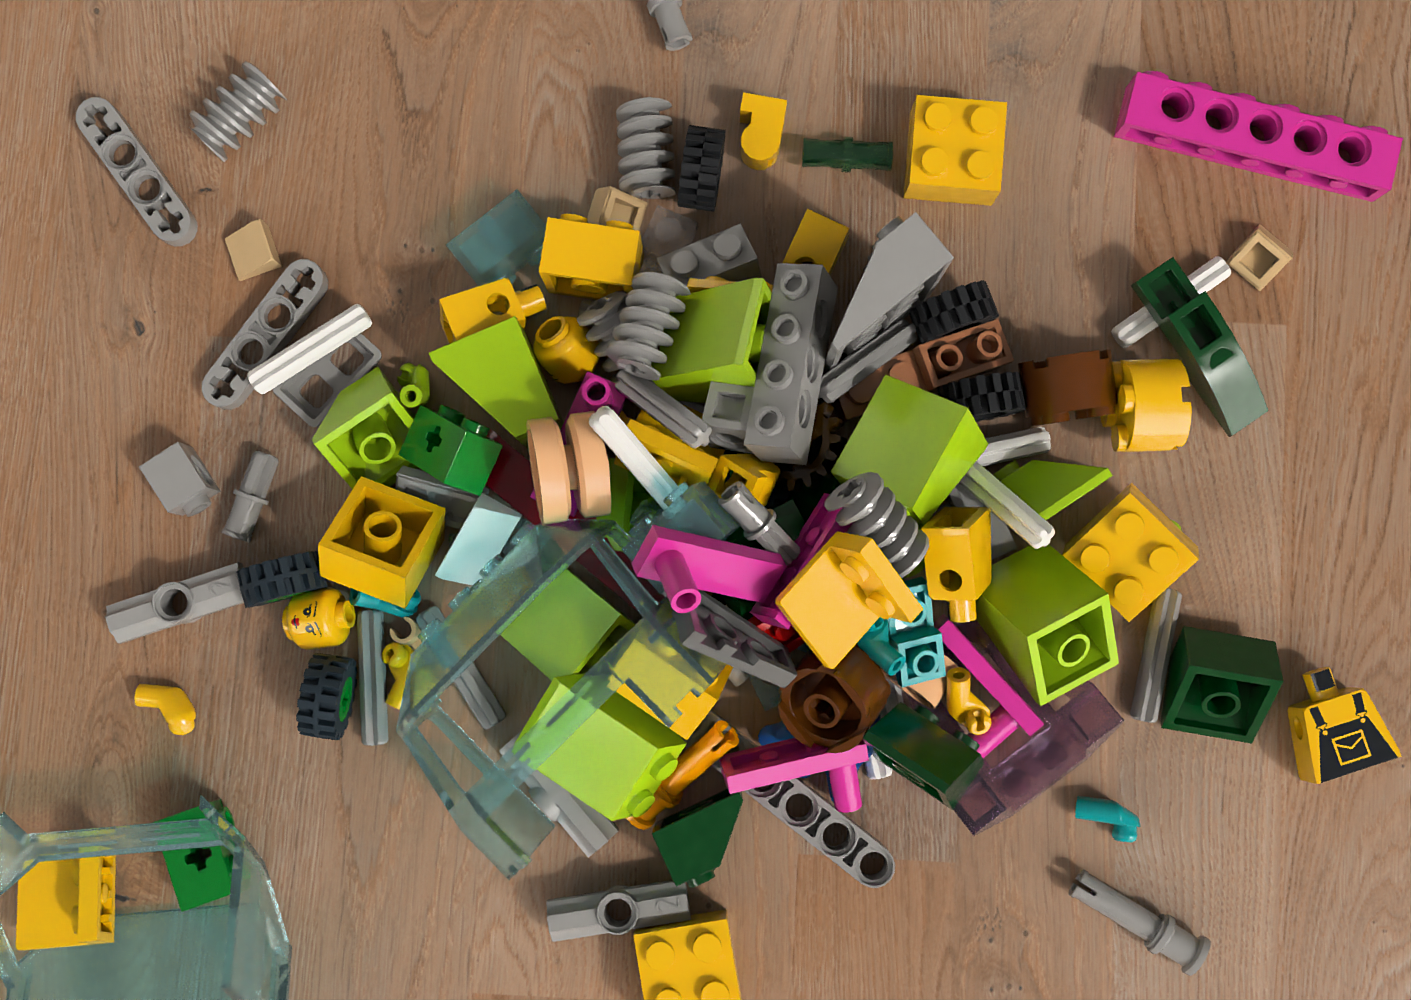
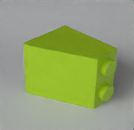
M752 278L692 292L687 296H676L675 298L681 300L686 305V309L682 313H669V315L679 321L680 325L676 330L665 328L663 330L664 333L673 338L674 342L669 347L660 346L659 350L667 355L666 363H651V367L661 373L660 380H652L655 385L677 401L706 403L711 381L754 387L772 295L764 278Z
M515 316L429 352L431 361L524 447L528 448L527 420L552 417L561 430L564 423L539 362L534 356L527 334Z
M885 374L831 473L840 484L859 474L867 472L878 473L884 480V487H889L895 494V501L900 502L906 508L907 516H911L915 521L925 524L983 454L988 442L967 407Z
M1048 544L1046 547L1038 549L1030 545L992 565L991 584L976 600V620L1039 706L1050 702L1119 664L1109 594L1051 545Z
M546 551L539 560H536L528 567L522 581L510 595L499 602L494 615L487 622L551 681L555 676L617 670L631 645L643 630Z
M616 670L555 676L511 748V751L518 758L611 821L643 815L653 805L655 801L653 795L661 782L668 778L677 768V758L687 743L670 728L607 686Z

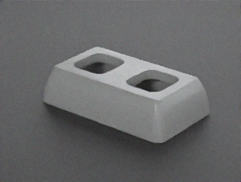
M361 333L346 342L354 346L364 357L363 363L351 375H345L331 361L332 355L341 347L339 346L273 388L274 394L309 426H320L340 391L369 373L381 360V351ZM315 375L320 376L333 388L332 396L320 408L312 406L301 395L302 387Z

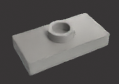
M402 466L397 472L395 489L446 508L445 525L461 529L479 497L473 493L444 484L425 471ZM484 488L482 493L488 496L489 489Z

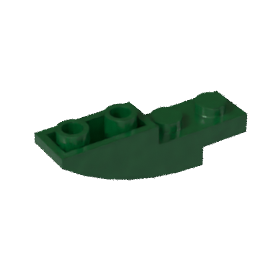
M1174 257L1131 285L1181 357L1189 381L1228 437L1233 436L1268 412L1257 379L1226 321L1207 292L1204 291L1201 294L1197 292Z

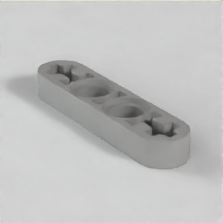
M91 97L84 100L76 111V123L153 233L162 241L174 247L190 243L198 231L195 216L125 118L106 99ZM101 112L104 115V122L114 134L107 136L105 132L95 125L96 120L93 116ZM123 144L133 145L135 149L133 160L126 165H117L114 161L116 149ZM147 179H157L160 183L159 194L152 200H141L139 196L140 185ZM166 207L172 215L180 220L179 226L181 230L175 234L168 230L170 223L159 210Z
M299 259L292 262L285 269L205 375L202 381V393L210 404L223 410H232L242 405L254 388L250 384L248 377L244 379V377L237 374L233 378L236 372L229 369L231 363L233 362L236 367L248 373L284 350L324 297L328 289V278L326 273L315 262L308 259ZM313 272L311 278L315 282L312 289L303 287L297 293L301 287V284L297 281L298 276L301 273L309 276ZM286 290L293 296L297 293L295 297L303 302L299 308L291 300L283 296ZM279 305L287 306L291 313L288 324L280 329L272 328L268 322L270 310ZM251 341L260 342L264 349L261 360L252 365L245 364L241 358L243 346ZM233 378L230 383V387L234 390L232 396L222 395L218 398L221 392L216 387L218 382L222 380L228 383Z

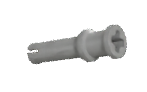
M1083 869L1079 872L1075 879L1091 888V892H1087L1072 883L1069 896L1080 900L1144 939V946L1147 947V951L1152 954L1160 952L1182 966L1181 970L1186 975L1192 976L1200 969L1209 953L1210 939L1205 936L1195 937L1177 926L1175 918L1171 915L1160 914L1157 916L1090 875L1088 871Z

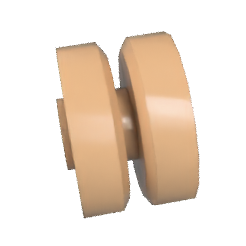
M595 411L570 414L565 425L566 445H563L560 428L552 417L527 420L529 459L537 508L542 525L567 521L571 513V490H573L577 508L585 519L606 516L611 513L610 468L604 441L589 425V418Z

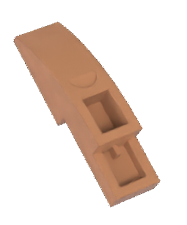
M999 319L920 344L913 350L896 355L834 401L839 418L843 422L862 417L885 374L930 393L938 392L937 388L941 385L960 381V379L975 378L1012 363L1014 358Z

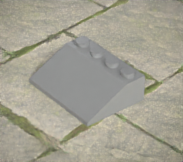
M917 212L905 221L899 216L894 218L877 233L876 236L879 239L872 246L874 251L867 258L869 262L863 268V276L825 359L823 374L898 320L906 318L911 308L927 301L926 299L930 297L954 259L953 255Z

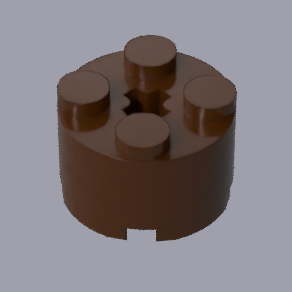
M1111 349L1054 356L1040 362L1032 360L1018 363L1026 406L1024 411L1025 418L1031 419V426L1070 421L1069 411H1075L1076 420L1116 414L1115 404H1118Z
M857 643L834 669L824 667L810 649L795 666L797 676L785 689L780 687L781 702L778 704L779 715L788 731L801 743L812 747L815 743L827 747L826 752L842 753L851 750L860 743L884 709L891 693V687L885 679L881 668L858 647Z

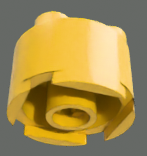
M1179 359L1112 361L1118 404H1115L1116 414L1100 417L1103 427H1111V442L1114 452L1178 450L1177 447H1183L1189 435L1192 406L1191 402H1182L1181 387H1190L1189 377L1182 361Z

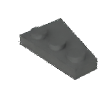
M699 590L701 602L694 610L687 613H678L673 610L672 616L676 621L681 645L784 689L797 676L789 649L703 590Z

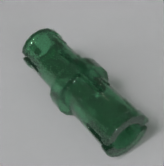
M844 136L843 140L803 138L802 167L841 168V172L851 173V169L891 171L893 142L853 141L851 136Z

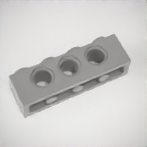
M777 263L744 439V445L763 462L807 464L838 290L837 285L823 265Z

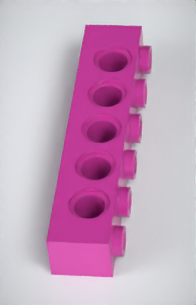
M1158 71L1137 72L1126 86L1114 134L1116 138L1374 202L1391 190L1403 138L1389 135L1388 131L1381 127H1357L1345 124L1342 118L1334 115L1313 116L1301 113L1298 107L1290 104H1276L1273 106L1257 102L1254 96L1246 93H1232L1229 95L1213 91V88L1206 83L1189 82L1185 84L1169 80L1166 74ZM1167 104L1174 107L1178 113V118L1173 119L1165 115L1161 105ZM1206 115L1216 117L1221 124V130L1209 126L1206 121ZM1250 126L1259 128L1264 134L1265 141L1256 139L1250 132ZM1294 137H1299L1305 141L1308 152L1300 150L1295 145ZM1338 148H1342L1349 153L1351 163L1344 161L1340 157Z

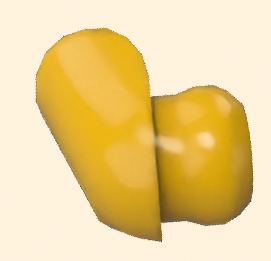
M392 642L386 645L382 651V660L385 664H388L395 679L385 703L405 712L422 679L423 673L414 650L408 645Z
M961 667L952 668L947 672L946 706L948 713L957 722L965 726L971 734H984L991 727L990 711L986 704L970 691V672Z
M139 684L137 686L135 705L159 708L166 722L169 723V730L173 734L186 735L194 729L196 712L185 691L172 686Z

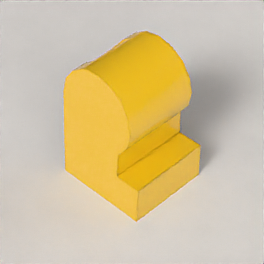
M743 92L740 107V123L749 125L744 129L741 136L740 153L743 162L749 168L765 170L776 162L785 121L787 100Z
M753 454L721 455L706 493L718 500L722 498L721 494L730 485L741 481L758 502L766 506L781 471L774 463L763 462ZM729 471H734L729 480L726 483H724Z

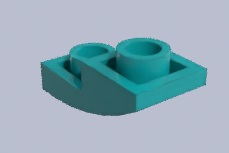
M923 577L904 581L923 610L912 623L894 618L888 619L889 644L906 658L904 666L896 673L898 684L902 688L946 676L942 633L934 627L932 601L928 595L927 580Z

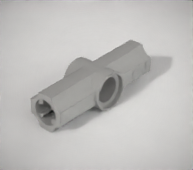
M238 562L180 582H168L159 586L156 590L106 606L107 613L105 619L109 632L114 636L118 644H122L179 624L194 623L203 616L244 603L236 571L244 568L243 564ZM182 591L187 597L188 604L185 611L178 615L173 608V599L177 593Z
M518 733L499 752L530 787L528 792L538 807L552 821L557 820L589 858L619 832V828L615 825V822L609 820L518 758L511 751L520 735Z
M673 880L630 887L616 885L604 891L548 899L546 901L548 929L552 942L606 933L622 935L628 933L631 929L691 920L686 882L676 887ZM614 899H622L630 905L632 914L625 920H615L607 912V903Z

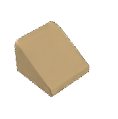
M611 186L598 188L595 191L587 216L588 223L606 226V221L616 220L633 225V230L639 231L648 203Z
M261 218L250 222L225 238L239 281L282 267L269 226Z
M1259 224L1229 257L1226 263L1256 289L1261 291L1293 258V252Z

